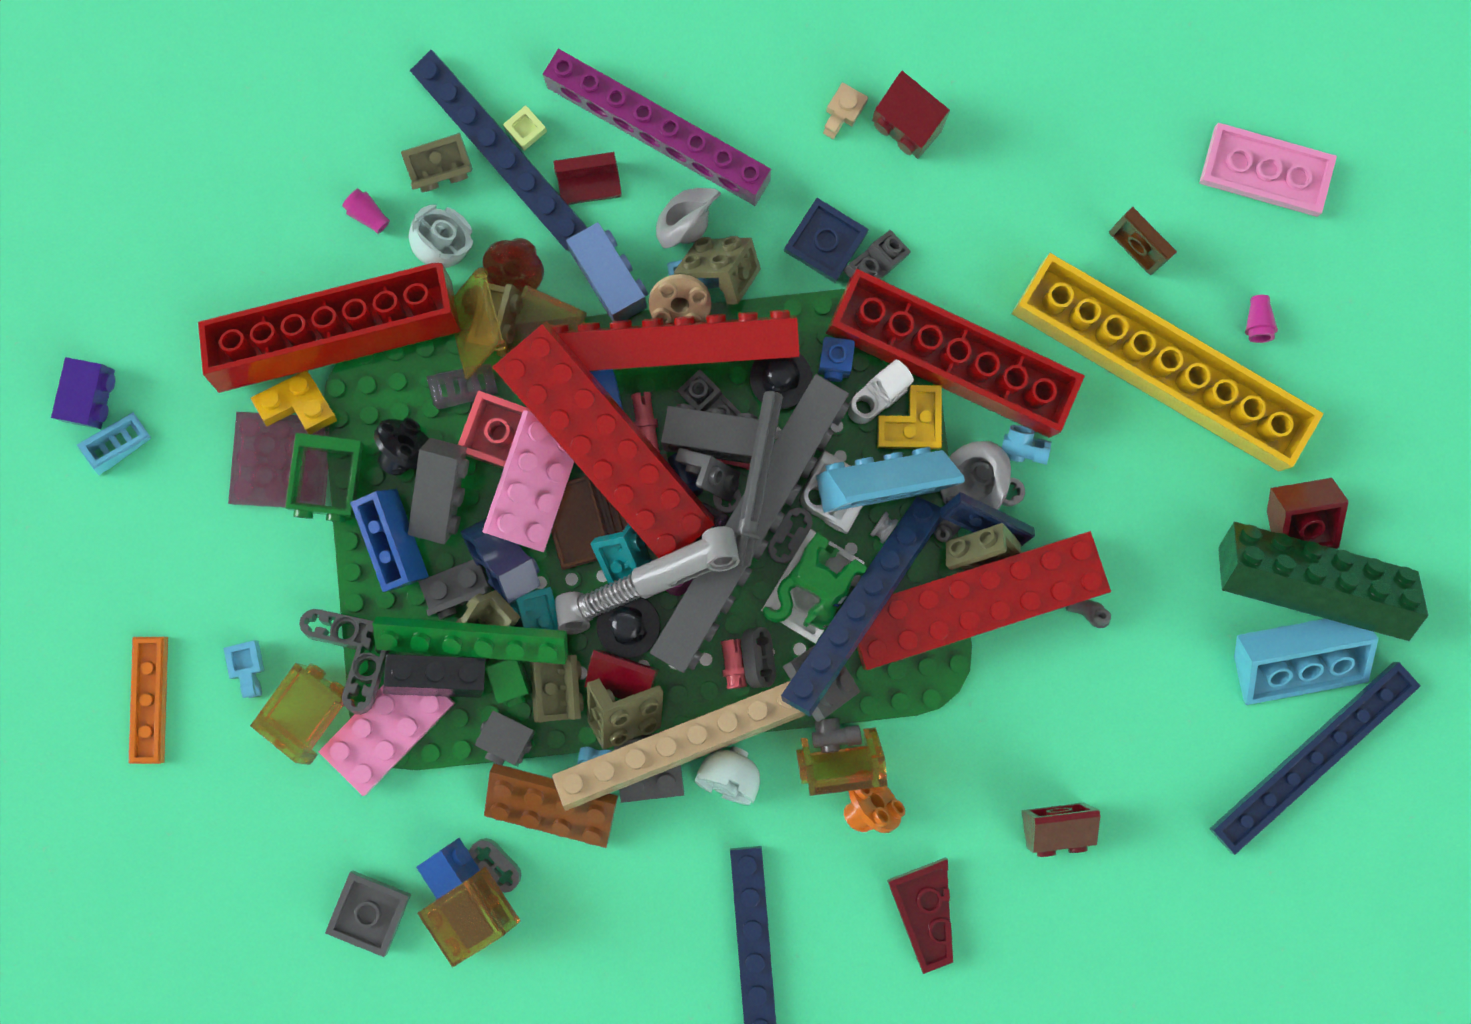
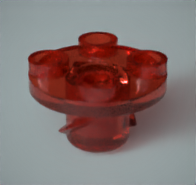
M515 238L512 241H497L488 247L483 256L484 279L494 285L504 287L506 284L514 285L523 293V298L529 296L531 292L540 286L544 277V267L536 255L535 246L523 238Z

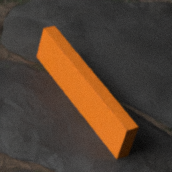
M133 637L129 764L165 763L168 637Z

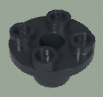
M800 353L799 357L755 360L750 371V385L755 397L762 403L763 395L767 391H775L782 394L783 399L780 410L796 406L812 381L810 365Z
M405 418L403 421L387 419L379 423L374 432V440L381 451L378 457L379 466L385 472L398 476L409 469H417L419 449L429 439L420 430L419 423L411 418Z
M642 597L601 613L597 619L599 640L610 653L619 657L632 658L646 653L656 643L660 633L658 613L653 605Z

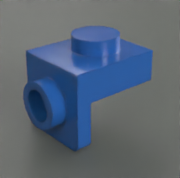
M825 337L823 339L818 374L824 375L825 380L841 382L843 378H849L855 342L853 340Z

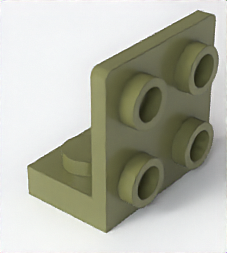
M730 236L727 238L711 239L710 237H702L695 241L675 269L674 275L684 274L695 278H719V287L724 293L727 304H739L761 268L752 238Z
M600 679L587 683L588 723L603 750L612 746L623 745L628 740L640 735H649L661 727L663 690L661 686H656L615 701L612 691L610 689L606 690Z

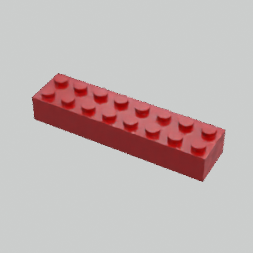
M430 263L198 322L203 375L218 393L461 332L452 281L442 263Z
M856 269L851 276L825 333L834 338L853 340L855 348L885 362L892 363L897 359L908 368L911 374L935 385H940L945 390L1020 425L1029 427L1048 438L1062 431L1085 377L1083 374L859 269Z
M789 310L770 311V317L758 318L757 312L738 313L739 319L726 320V314L707 315L706 321L695 322L694 316L675 317L674 323L663 324V318L644 319L642 325L632 326L631 320L612 321L608 328H600V322L581 323V325H577L578 330H569V324L550 325L589 371L799 357L797 317L790 315Z
M547 321L492 366L658 558L690 545L714 525V516Z
M1091 531L892 594L857 646L863 670H870L1110 593L1111 589Z

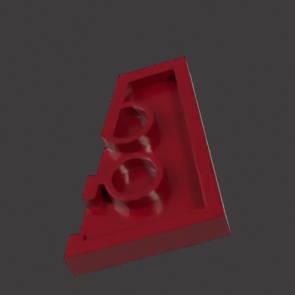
M946 857L887 880L923 974L953 963L949 909L950 893L947 872L948 859Z

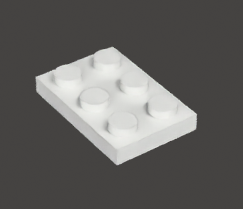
M810 529L764 607L767 606L774 610L780 608L781 604L778 599L777 589L781 581L790 574L801 560L804 548L816 534L813 530ZM831 541L828 543L830 546L840 550L836 557L829 558L825 565L836 574L855 559L862 564L865 563ZM795 587L790 591L794 604L792 613L785 621L780 623L816 644L824 630H819L812 625L805 627L803 622L808 615L809 609L818 603L819 599L813 594Z

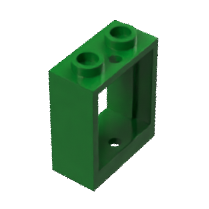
M295 433L285 505L286 509L294 511L293 517L313 519V514L326 515V521L345 523L346 517L354 518L355 514L350 502L357 500L364 444L360 440ZM307 450L352 455L345 508L300 503Z

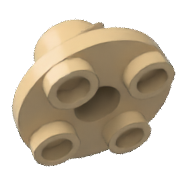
M684 274L667 276L657 282L650 292V314L652 318H663V324L674 323L675 317L694 316L695 322L705 321L706 316L711 311L710 292L704 283L695 277Z

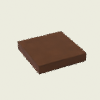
M1134 207L1128 210L1109 231V234L1149 275L1156 272L1177 253Z

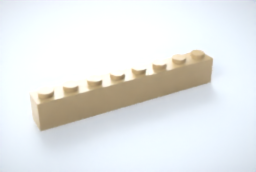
M790 681L553 774L552 778L564 810L567 811L805 716V713L782 701L781 694Z

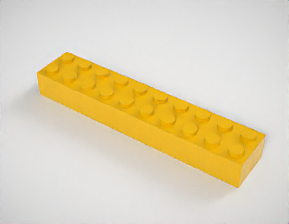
M1049 253L1041 263L1011 313L1278 472L1292 468L1324 414L1052 253Z

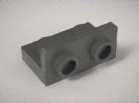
M679 448L675 460L686 466V472L698 476L696 486L725 501L731 502L734 493L739 487L741 472L712 456Z
M474 560L418 581L429 608L426 610L428 616H438L439 620L457 614L456 608L467 604L475 595L479 593L484 595L492 592L482 564L477 566Z

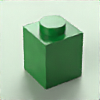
M506 660L486 667L497 704L506 702L507 706L511 707L526 702L525 695L532 693V689L522 661Z

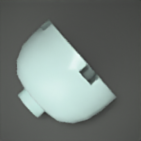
M428 205L418 211L411 223L408 238L412 252L424 264L442 263L445 268L459 264L473 245V240L470 236L472 233L470 224L454 209L447 207L444 211L435 209L437 205Z
M731 747L730 751L718 750L710 753L702 762L694 782L710 793L714 789L723 794L721 796L723 799L750 805L751 802L754 803L759 790L760 773L755 763L747 758L748 752L738 747Z

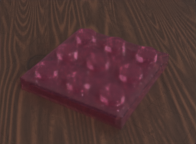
M236 412L228 504L285 508L295 433L308 434L297 415H289L266 427L259 413ZM330 425L312 435L329 437ZM307 450L300 503L325 506L328 477L327 452Z

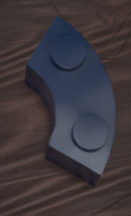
M485 518L460 532L476 565L482 564L485 567L490 586L497 590L509 604L541 586L537 576L539 567L536 561L531 556L525 554L518 544L483 533L482 531L487 519Z

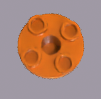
M875 772L872 775L861 773L851 780L849 784L851 802L844 808V818L848 825L859 832H868L874 829L881 833H890L900 825L901 817L905 815V808L887 787L885 778L880 773Z

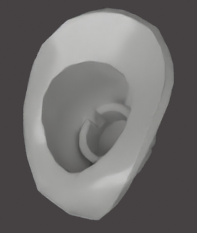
M695 188L684 190L673 197L659 215L656 223V237L663 248H670L679 243L690 244L700 239L708 226V209L721 193L716 189Z
M976 441L961 446L949 458L964 475L965 482L940 491L944 503L946 504L947 497L956 496L959 492H962L998 510L1007 496L1010 485L1011 465L1008 455L992 441Z

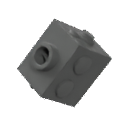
M493 710L489 719L482 723L480 727L481 734L475 743V746L487 751L486 759L498 765H503L507 761L518 767L523 761V756L529 753L533 746L531 740L535 731Z

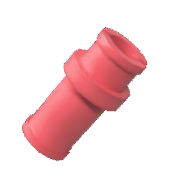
M741 639L721 641L725 666L722 674L723 677H726L727 689L747 687Z

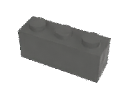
M677 404V407L668 406L661 444L664 451L678 453L679 448L709 455L715 459L750 464L759 419L757 416L749 413H740L739 416L726 415L725 411L714 408L708 409V412L699 411L687 404Z
M429 438L419 449L408 535L445 544L452 534L456 535L461 521V517L457 516V509L461 506L465 495V489L461 488L462 478L466 477L469 468V460L465 459L467 447Z

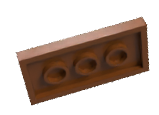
M493 763L489 774L484 816L606 848L618 795L609 793L565 811L553 778Z

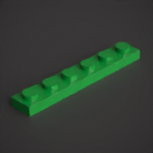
M376 616L372 623L376 650L566 664L568 659L567 631L381 616Z

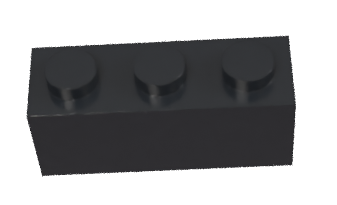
M386 654L383 694L481 698L484 691L485 658Z

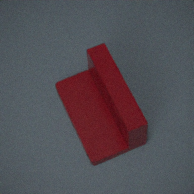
M615 152L553 161L559 183L560 196L568 205L621 197L622 193Z

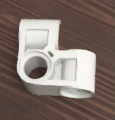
M896 359L873 377L863 389L856 393L849 403L848 415L850 419L858 424H866L885 408H889L908 391L907 389L912 382H914L908 368ZM856 402H867L871 407V412L867 414L861 413L856 407Z
M824 450L801 491L800 504L808 512L822 519L827 525L847 534L863 506L824 513L822 504L814 505L808 498L811 489L819 491L816 475L826 471V465L843 462ZM844 462L845 467H849V466H850V465H848L847 463Z

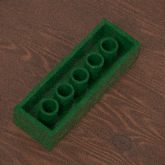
M1233 522L1219 546L1222 591L1406 641L1411 640L1429 616L1419 571L1409 567L1382 562L1379 559L1356 555L1346 550L1334 549L1316 542H1308L1283 533H1275L1238 522Z

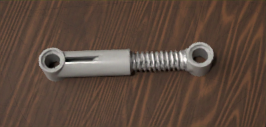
M725 526L711 528L702 534L701 540L633 569L632 575L625 576L623 579L620 578L619 581H614V583H609V585L606 584L604 587H600V589L586 593V595L580 592H566L557 596L555 606L558 630L567 631V634L584 632L590 627L589 621L594 617L629 603V601L639 597L647 599L710 571H727L736 567L740 559L734 530Z

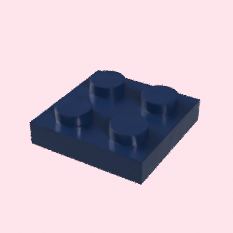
M816 198L786 244L784 252L836 283L866 237L869 229L819 198Z

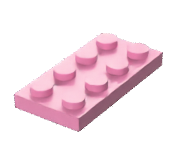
M1218 122L1213 130L1199 184L1318 217L1323 212L1337 156Z
M523 410L482 532L544 552L574 461L530 411Z
M383 685L377 692L372 708L362 715L354 714L318 752L362 796H366L455 704L450 697L383 694Z

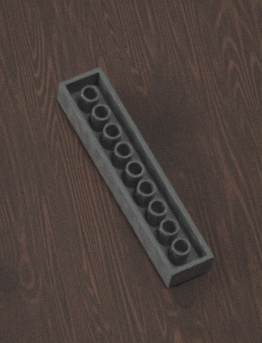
M815 374L773 446L757 535L760 538L755 541L753 557L757 560L761 558L769 542L765 540V537L769 530L775 533L784 519L785 514L781 510L785 503L791 506L800 492L801 486L797 484L801 477L807 479L816 465L818 459L813 457L817 450L823 453L834 432L830 430V427L833 423L839 426L850 406L846 402L849 395L848 392ZM744 495L725 527L732 528L734 532L738 531ZM737 565L727 571H710L694 578L650 651V654L682 673L686 672L688 668L694 670L704 654L699 651V648L704 640L711 642L720 627L715 621L721 612L727 615L736 600V597L731 594L737 585L743 588L752 573V569Z

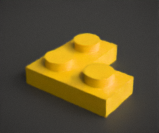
M308 371L301 372L250 398L266 427L293 413H296L308 434H313L337 421Z
M910 385L909 416H878L877 448L920 449L930 447V449H941L942 386Z

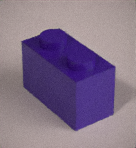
M65 357L51 418L65 423L101 429L103 422L108 416L107 403L109 394L115 386V370L103 364Z

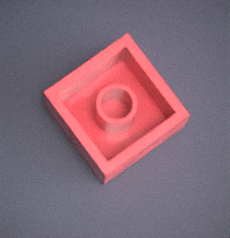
M478 390L458 445L467 447L466 456L504 469L523 410H530L527 407Z

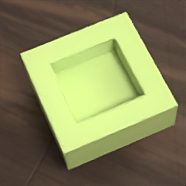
M526 105L503 124L505 130L524 151L547 132L546 127Z

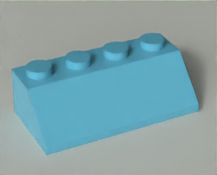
M930 447L913 450L912 456L903 457L902 452L887 454L883 456V461L874 462L873 457L855 460V465L845 467L844 462L833 463L825 466L826 471L816 475L824 513L936 493L965 482L964 475L943 450L931 452Z
M1329 619L1308 621L1237 635L1234 659L1243 701L1246 705L1367 683L1369 682L1379 638L1373 631Z

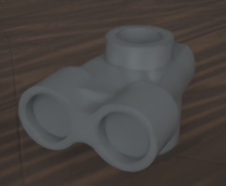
M838 718L814 722L815 732L812 733L814 748H821V753L839 752L840 745L853 746L862 744L859 725L841 729Z

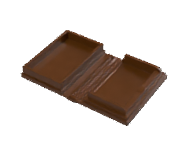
M666 453L662 454L663 458L668 462ZM587 476L567 482L551 530L562 571L598 561L591 546L593 539L623 532L628 525L627 521Z

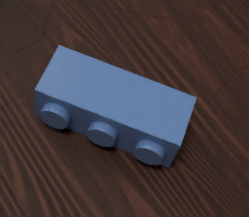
M597 222L566 240L570 254L612 321L627 320L647 308L645 297L648 295V292L640 279L636 281L630 274L633 269L624 254L618 255L614 248L617 246L616 240L609 229L603 231Z

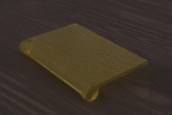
M483 267L476 269L454 296L461 332L454 334L466 380L477 371L494 350L502 351L507 347L506 341L502 338L487 281L488 272Z

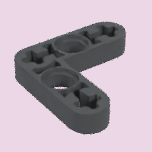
M320 609L308 610L302 615L299 623L301 631L308 638L356 649L343 691L342 701L343 705L353 714L362 715L367 713L374 704L385 668L386 654L390 652L387 650H376L375 647V651L377 654H380V657L372 653H364L365 650L372 652L374 644L370 639L371 635L374 636L373 621ZM319 618L322 624L331 626L329 632L326 628L316 627L315 631L312 632L308 624L309 622H315ZM344 624H352L355 627L353 636L348 639L338 637V630ZM367 660L374 661L376 663L375 672L370 676L360 675V665ZM356 680L364 684H371V687L363 686L362 695L366 700L365 702H359L357 707L350 700L352 696L359 694L361 688L358 683H355Z

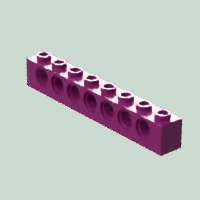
M559 48L543 72V77L549 90L754 206L758 203L771 180V168Z

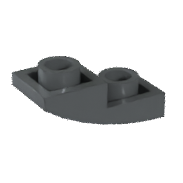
M889 230L873 242L864 253L850 262L843 271L851 278L855 270L859 269L881 280L903 261L911 251Z
M698 370L677 390L689 405L695 407V410L708 412V409L714 408L726 412V415L739 416L741 413L701 370Z

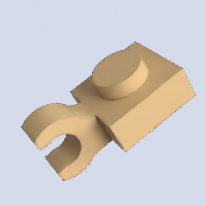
M842 82L827 106L826 112L831 114L825 124L826 129L823 134L834 140L844 122L852 127L865 107L868 97Z

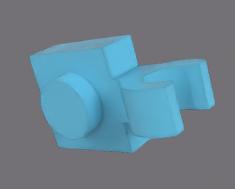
M253 640L223 648L229 679L239 678L242 697L254 698L261 696L262 689L256 673L264 672L265 670L259 641Z

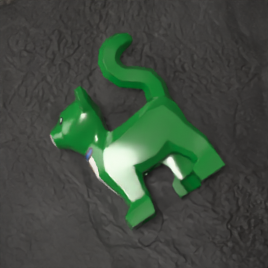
M817 532L804 548L799 563L781 581L777 589L778 599L781 604L780 608L774 610L765 606L763 608L764 617L776 623L785 621L791 615L794 605L790 591L795 587H799L819 599V602L809 609L803 625L805 627L812 625L819 630H826L837 614L838 607L847 598L853 578L856 575L862 576L867 567L855 559L844 566L837 574L825 566L826 561L829 558H835L840 550L828 544L830 540Z

